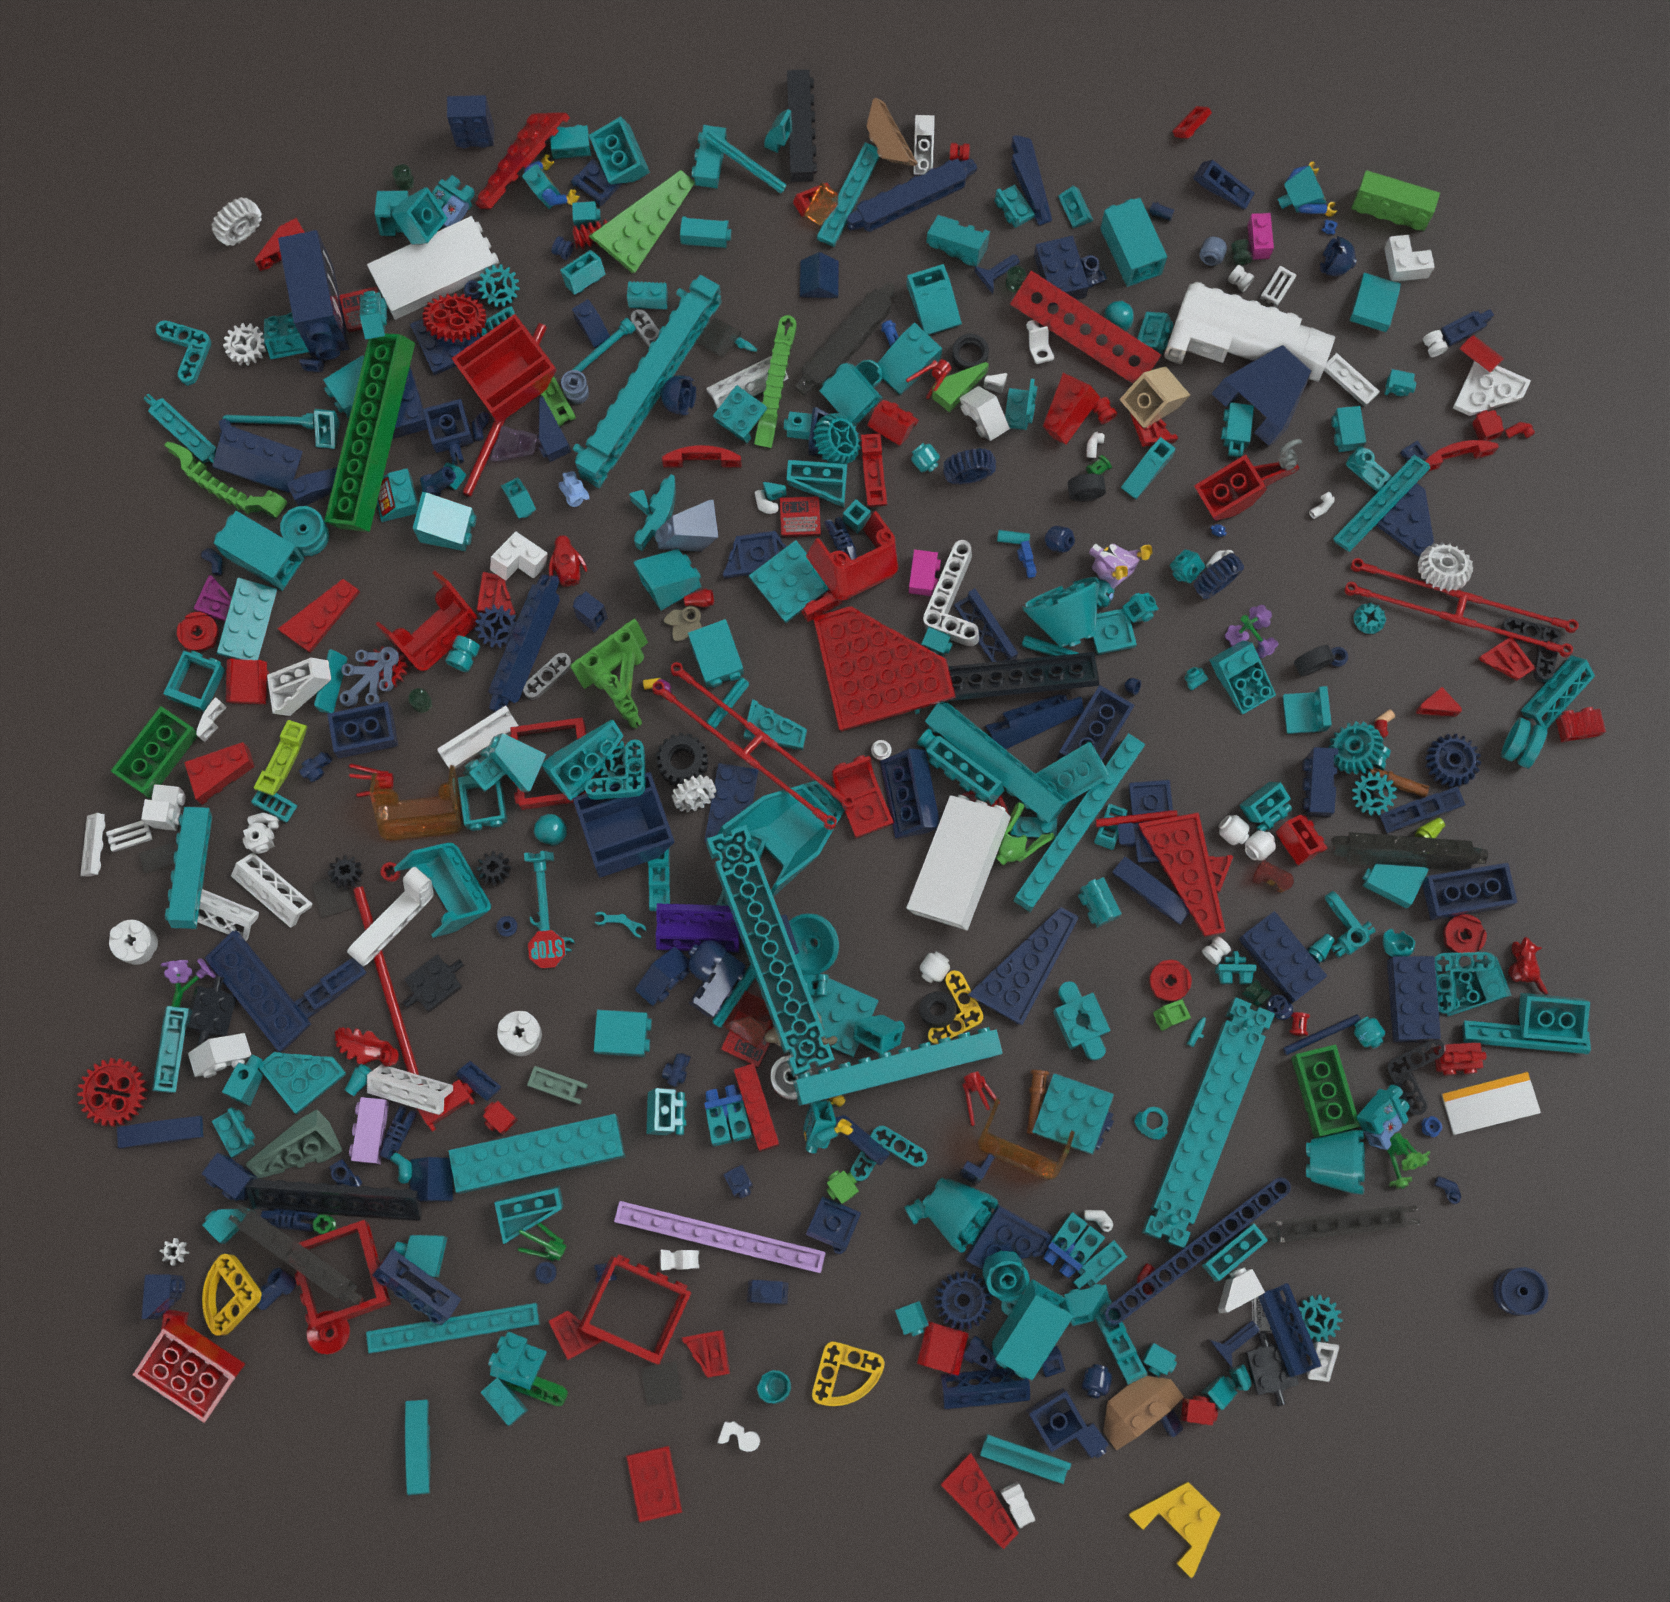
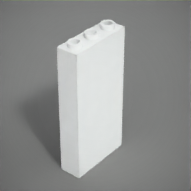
M472 216L436 232L428 243L410 244L367 264L394 320L426 306L428 302L432 303L433 298L439 300V295L446 297V294L450 295L463 289L469 281L482 280L479 275L481 273L486 274L485 268L491 271V265H495L496 269H498L497 264H499V260L495 252L491 254L489 250L491 245L487 237H482L481 233L483 230L478 221L474 222Z
M950 795L907 909L915 915L968 931L1011 817L1005 811L1006 809L1001 806L994 805V807H991L980 800L973 802L962 795H958V797Z

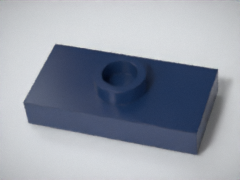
M471 1061L459 1069L456 1074L458 1078L467 1083L470 1088L486 1101H489L501 1089L498 1083Z

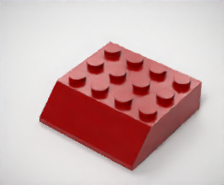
M516 314L451 358L498 424L546 391L557 370Z

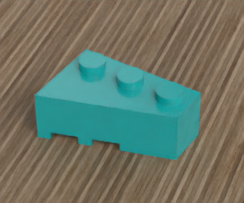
M938 215L927 233L926 242L935 249L939 248L945 251L951 257L961 259L966 265L978 266L988 249L990 231L984 230V232L974 230L975 227L972 225L964 227L959 225V221Z
M788 460V485L814 496H819V498L843 508L845 507L847 464Z

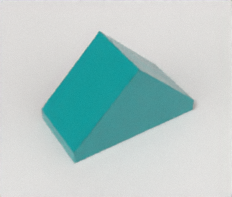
M315 409L316 447L335 449L340 420L335 411Z

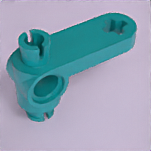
M1358 447L1348 457L1346 465L1376 492H1379L1384 487V483L1386 484L1392 476L1374 461L1375 455L1371 450Z
M1331 891L1325 895L1326 902L1348 930L1337 938L1338 943L1332 946L1331 949L1333 953L1339 950L1335 954L1338 958L1345 953L1351 955L1369 942V936L1374 934L1376 930L1374 927L1368 930L1372 925L1368 921L1361 926L1337 893ZM1351 934H1356L1359 937V943L1351 940Z

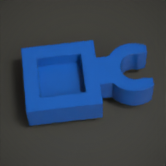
M1029 540L1023 541L1017 550L1019 561H1023L1027 577L1033 578L1036 577L1035 574L1037 573L1033 562V554Z

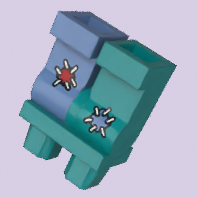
M453 175L446 181L441 179L438 183L439 185L432 191V195L448 218L441 226V229L461 221L466 212L472 207L471 200L475 194L474 189L468 185H465L459 191L457 188L461 183Z
M1392 1084L1387 1090L1378 1089L1377 1095L1370 1100L1357 1116L1370 1146L1388 1150L1391 1146L1390 1138L1401 1129L1402 1123L1406 1124L1409 1120L1406 1112L1410 1106L1405 1100L1399 1099L1403 1091L1401 1087Z

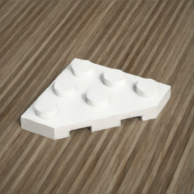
M1474 361L1453 409L1473 416L1485 410L1488 411L1519 401L1524 397L1531 380L1500 366H1497L1490 373Z

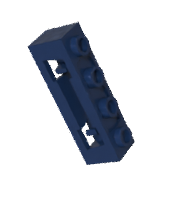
M394 1249L383 1258L372 1274L379 1284L390 1288L397 1297L405 1299L415 1310L423 1312L430 1321L441 1326L450 1318L461 1301L460 1297Z

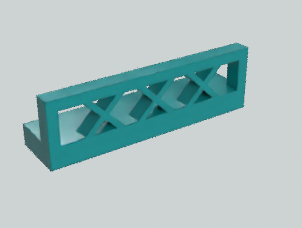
M1571 655L1552 678L1521 710L1523 716L1534 719L1537 725L1548 729L1595 677L1587 659ZM1585 670L1587 675L1580 681L1581 674ZM1573 684L1572 692L1568 695V689ZM1560 698V704L1555 708L1556 701ZM1548 712L1547 719L1543 722L1541 718Z
M988 1434L985 1436L980 1456L1064 1484L1067 1470H1070L1071 1463Z

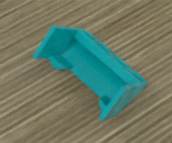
M448 842L413 850L393 868L396 872L416 867L432 881L434 889L448 911L441 917L442 925L431 934L433 938L456 932L482 917L491 909L489 899L460 849L453 843Z

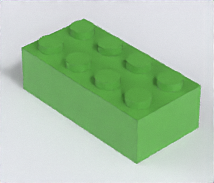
M1366 170L1357 189L1351 209L1359 213L1373 215L1378 219L1393 221L1398 225L1403 224L1414 230L1425 231L1435 212L1440 192Z

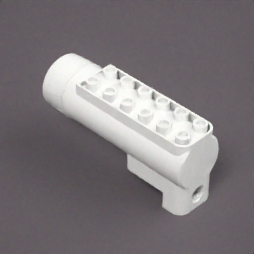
M1194 282V284H1189L1164 357L1169 361L1182 365L1185 353L1188 351L1223 363L1228 352L1255 361L1277 347L1284 345L1312 370L1309 380L1319 382L1330 355L1335 336L1312 327L1300 325L1302 318H1299L1296 314H1286L1280 312L1275 307H1265L1257 301H1247L1239 295H1229L1218 288L1211 289L1205 287L1200 282Z

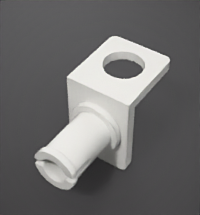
M1030 320L1026 327L1029 330V350L1035 363L1041 364L1054 360V355L1048 344V327L1040 328L1037 321ZM1040 351H1045L1048 353V355L1044 358H1040L1037 356V353Z

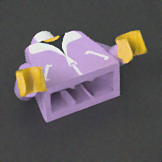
M1095 544L1089 551V554L1096 558L1092 570L1097 573L1101 580L1107 581L1113 589L1133 574L1140 558L1148 560L1153 553L1151 545L1142 546L1140 551H1127L1116 544H1111L1106 549Z

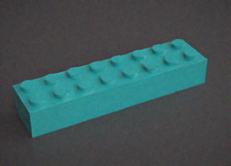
M616 1114L448 1150L455 1190L459 1194L625 1158Z

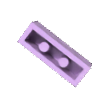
M361 1097L360 1102H357L355 1113L358 1115L357 1123H354L352 1135L355 1136L354 1144H351L349 1149V1157H352L351 1161L381 1164L380 1153L385 1137L389 1101Z

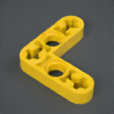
M956 970L950 971L945 978L946 986L960 1011L953 1021L960 1022L961 1030L953 1032L949 1025L946 1026L947 1032L951 1035L949 1036L950 1039L977 1027L983 1020V1012L976 1000L970 997V1001L967 1004L959 1002L958 996L961 993H970L971 989L962 973ZM952 975H954L955 978H960L958 980V985L960 988L963 985L965 987V989H960L956 994L953 991L957 990L956 985L954 983L950 984L949 982L951 980ZM970 1012L978 1013L977 1022L970 1020L967 1022L968 1027H965L961 1016L967 1019L971 1015ZM932 1027L929 1030L928 1040L931 1044H939L937 1039H932L933 1031L936 1030L940 1033L944 1031L943 1027ZM947 1034L941 1035L940 1039L947 1038Z

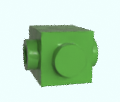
M837 1170L828 1177L830 1181L827 1182L829 1188L826 1191L833 1200L837 1198L841 1204H844L859 1193V1190L854 1185L857 1181L850 1172L846 1174L845 1171L840 1173Z

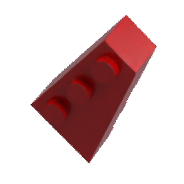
M1063 373L1043 427L1053 439L1067 445L1098 402L1100 396L1091 385Z
M243 742L184 762L195 799L202 805L214 794L220 793L229 783L235 782L255 767L250 750Z

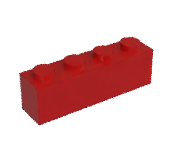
M754 1063L734 1069L759 1152L780 1146Z

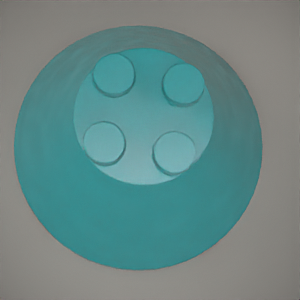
M1090 577L1074 581L1073 585L1063 589V586L1054 588L1026 602V607L1022 606L1023 611L1059 647L1066 645L1070 647L1081 643L1080 639L1084 637L1088 639L1097 635L1095 630L1099 580L1097 577Z

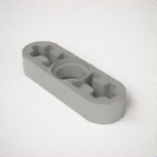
M637 309L633 311L631 322L649 347L653 341L656 342L658 339L659 329L644 310ZM636 316L643 317L644 327L639 320L636 321ZM648 330H653L656 335L653 338H647L645 333Z
M565 653L556 654L526 682L523 689L525 696L530 700H535L543 695L570 670V665L572 664L570 657ZM566 659V666L560 665L558 667V660L564 661ZM551 666H554V668L558 667L557 671L559 673L556 674L555 670ZM544 672H551L553 678L550 681H544L542 679ZM537 679H539L540 683L544 685L543 687H541L540 684L538 685V682L536 681ZM530 686L536 687L537 692H530L528 688Z

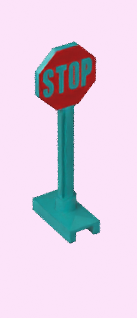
M540 851V854L527 852L524 853V860L532 862L534 864V872H536L541 930L528 943L529 959L540 968L557 967L566 956L565 940L554 930H550L545 879L546 863L554 861V854L548 851Z

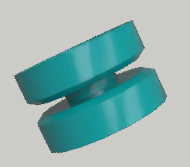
M297 506L283 516L280 523V532L285 540L298 548L302 556L316 555L327 546L329 529L320 513L314 508Z
M1519 717L1508 733L1501 751V757L1511 762L1517 758L1518 765L1529 769L1543 747L1548 729L1537 724L1531 728L1530 721Z

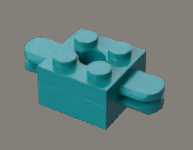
M1065 982L1058 990L1063 1006L1056 1008L1053 1014L1069 1049L1072 1050L1082 1045L1088 1059L1092 1061L1099 1060L1106 1053L1101 1037L1111 1031L1094 993L1082 997L1074 982Z

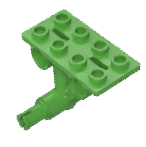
M635 619L626 623L622 628L608 636L607 639L593 647L570 665L584 689L594 684L597 688L604 689L620 715L629 722L631 728H638L636 722L639 726L642 724V720L638 716V708L631 697L634 665H638L643 661L644 654L641 648L648 643ZM622 664L619 682L617 676L613 675L611 671Z

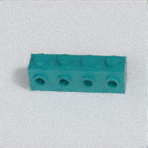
M367 291L360 298V319L365 339L385 336V325H387L386 300L381 298L380 292Z
M939 736L928 748L929 763L937 769L939 767L945 771L944 774L949 779L959 781L960 786L965 791L969 792L971 790L975 793V797L978 800L987 802L992 806L1004 792L1001 781Z

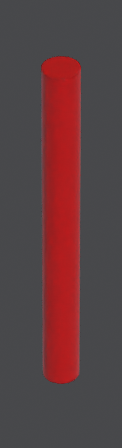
M1177 810L1101 818L1095 819L1096 827L1147 822L1177 817L1178 814Z

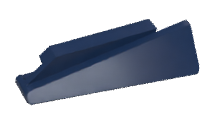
M1014 135L1011 142L1014 152L1011 166L1027 202L1035 214L1034 217L1038 226L1052 222L1032 140Z
M1059 694L1003 712L1005 721L985 725L988 736L1004 749H1008L1083 713L1082 698L1077 697L1067 700L1066 695Z

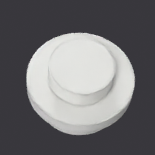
M878 740L872 745L871 753L877 760L886 759L891 754V746L887 741Z

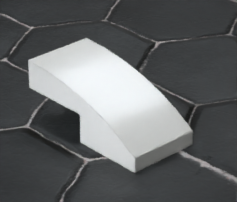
M216 697L205 710L197 728L196 735L204 742L218 729L214 721L227 708Z

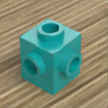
M1184 549L1169 565L1173 571L1174 578L1180 582L1184 581L1187 583L1195 580L1206 568L1198 553Z
M1136 593L1129 598V602L1122 606L1133 623L1151 620L1154 617L1153 613L1159 609L1155 599L1149 593Z

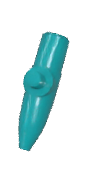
M732 335L730 341L736 343L739 348H745L754 352L758 350L754 345L736 335Z
M1205 1017L1193 1029L1187 1043L1189 1046L1194 1047L1197 1039L1204 1037L1201 1032L1205 1025Z

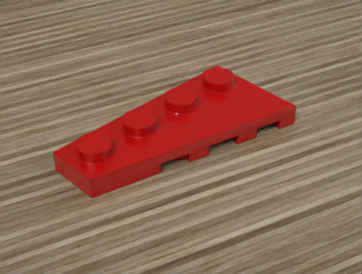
M342 579L284 623L278 630L311 653L359 595L360 591Z

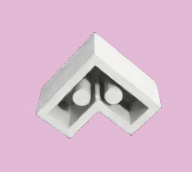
M1409 235L1389 237L1384 250L1390 280L1399 282L1429 278L1435 268L1431 250L1412 252Z
M978 386L959 398L962 403V412L976 421L978 426L976 430L981 437L991 441L1010 429L998 399L992 393Z
M515 532L491 556L490 570L504 580H507L518 568L532 578H535L546 567L548 553Z
M154 784L152 800L145 799L141 819L154 829L177 831L181 807L185 804L186 800L184 791L175 786Z
M245 1033L208 1039L190 1051L188 1055L195 1077L204 1075V1078L216 1075V1071L223 1070L227 1066L232 1065L235 1068L238 1063L245 1064L251 1052Z

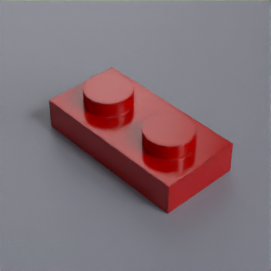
M1196 106L1172 131L1175 137H1191L1195 130L1204 124L1212 114L1210 108Z

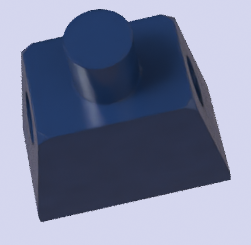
M748 1280L747 1302L787 1305L789 1283Z

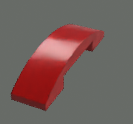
M861 435L867 507L887 506L881 435Z
M1484 440L1457 442L1436 451L1425 462L1430 465L1428 471L1439 469L1443 460L1472 452L1475 459L1494 455L1499 445L1498 443Z
M688 446L662 456L664 468H683V460H721L722 467H742L740 455L716 446Z

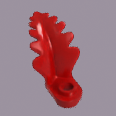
M339 1027L335 1031L336 1046L341 1047L340 1053L348 1050L346 1058L349 1060L355 1056L357 1057L358 1064L379 1060L385 1067L395 1065L398 1061V1050L393 1048L388 1041L379 1040L371 1031H366L364 1035L357 1028L354 1030V1033L348 1027L346 1029Z

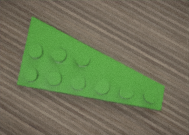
M682 170L676 172L644 197L619 213L615 218L601 226L597 231L590 234L589 237L631 273H635L695 182Z

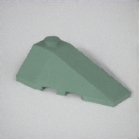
M315 1110L289 1127L249 1160L246 1166L258 1178L282 1173L287 1168L295 1166L298 1168L305 1167L306 1163L317 1161V1163L324 1162L342 1152V1148L330 1122L318 1110Z

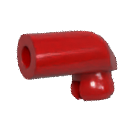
M1518 422L1504 430L1508 438L1518 433H1524L1526 438L1535 434L1533 426L1524 422Z
M1146 1263L1137 1277V1284L1153 1273L1155 1268ZM1144 1284L1142 1286L1143 1292L1151 1295V1286Z

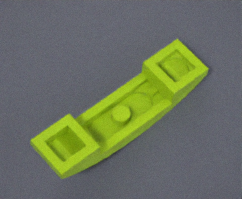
M287 720L279 736L280 742L266 770H262L254 786L255 790L272 796L279 790L299 753L307 730L306 725Z

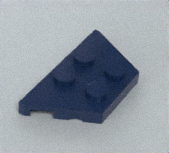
M776 531L736 536L727 566L723 572V577L731 578L750 575L787 546L783 544Z

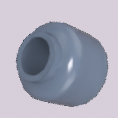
M1208 237L1205 239L1200 249L1201 260L1209 266L1220 264L1227 251L1226 243L1219 237Z

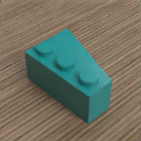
M560 1186L498 1199L494 1202L503 1245L520 1235L519 1230L527 1231L564 1207Z

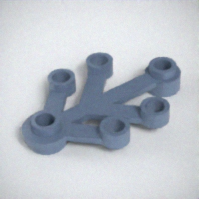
M385 647L380 653L367 652L365 650H358L356 652L355 658L359 662H367L368 660L378 661L373 667L354 666L352 664H344L342 666V673L346 676H353L354 674L364 675L350 691L342 692L340 695L342 705L347 707L355 706L358 702V694L369 683L370 690L365 697V701L369 705L379 702L378 685L382 691L388 692L392 690V666L399 661V654L393 647ZM362 653H364L363 659L360 657ZM384 669V679L379 682V673ZM385 682L388 683V686H387L386 689H385V687H384ZM372 696H374L373 702L370 700Z

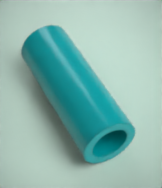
M998 530L997 542L1021 544V542L1030 539V534Z

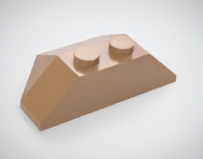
M874 98L867 122V129L870 133V140L878 147V155L890 162L916 166L918 163L885 102Z
M1145 1376L1127 1385L1107 1401L1103 1433L1113 1447L1118 1450L1136 1439L1170 1412L1184 1396L1171 1379Z

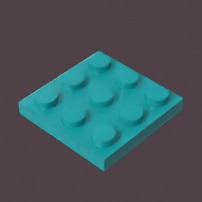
M796 540L749 575L751 581L785 623L803 611L807 603L819 599L830 590L807 559V553Z
M829 978L828 983H826L828 996L812 997L815 1009L821 1016L826 1035L825 1039L831 1036H836L838 1039L837 1043L830 1046V1048L853 1058L860 1042L853 1039L855 1021L861 1018L872 1017L879 1000Z
M1054 1073L1035 1123L1033 1134L1093 1155L1114 1094Z

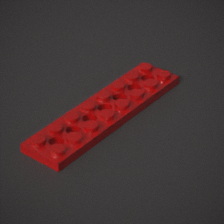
M1030 271L1010 305L1044 327L1047 326L1049 330L1133 384L1144 372L1151 371L1161 357L1160 353L1033 271ZM1035 292L1041 293L1043 297L1042 301L1038 304L1033 303L1031 299ZM1049 304H1058L1059 310L1056 314L1048 312ZM1068 313H1072L1075 316V321L1071 325H1067L1064 322V316ZM1083 324H1089L1091 326L1090 334H1081L1080 327ZM1100 334H1104L1108 338L1107 343L1103 346L1098 345L1096 342ZM1115 345L1123 346L1124 352L1121 356L1113 354V347ZM1133 355H1137L1140 358V364L1136 367H1132L1129 364V358Z

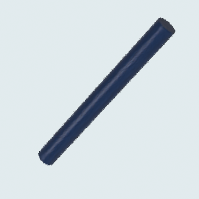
M1356 1014L1283 1047V1051L1286 1055H1289L1355 1025L1361 1019Z

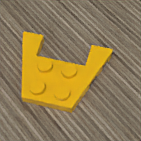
M1185 1482L1159 1498L1133 1510L1128 1515L1144 1530L1159 1513L1191 1545L1176 1564L1192 1578L1220 1517V1513L1189 1482Z

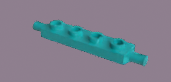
M150 394L144 396V401L150 405L148 412L203 464L208 461L214 462L217 448L163 398L156 401Z

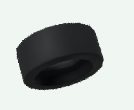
M969 333L962 335L955 341L952 360L959 370L963 371L988 362L989 347L983 337ZM967 344L976 345L981 349L982 357L976 362H966L960 358V348Z
M1083 474L1075 476L1067 482L1069 498L1074 501H1091L1106 494L1104 477L1099 474Z
M1323 645L1299 656L1294 660V665L1300 676H1306L1328 666L1335 660V657L1329 645Z

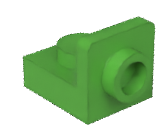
M1183 999L1165 1005L1153 1012L1161 1031L1191 1018Z

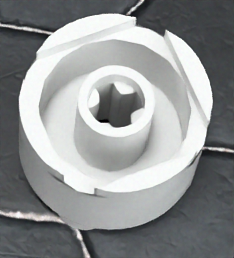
M126 920L111 929L109 946L117 958L133 965H139L152 958L153 953L158 947V939L155 932L142 922Z
M511 1012L498 1025V1039L505 1050L513 1055H529L540 1044L542 1037L541 1027L537 1020L528 1012ZM521 1029L523 1033L522 1037L519 1038L516 1034Z
M791 1055L781 1057L773 1065L771 1083L778 1095L786 1099L795 1100L797 1096L793 1083L794 1080L789 1082L787 1074L792 1075L787 1062L791 1058ZM810 1069V1075L813 1076L812 1069Z

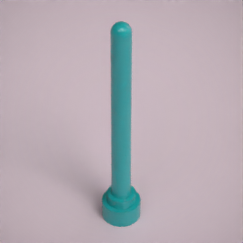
M625 318L620 322L621 325L614 334L572 370L582 372L623 335H631L636 330L634 324L628 318Z
M306 413L302 417L223 416V419L229 420L230 423L302 425L307 429H315L314 413Z

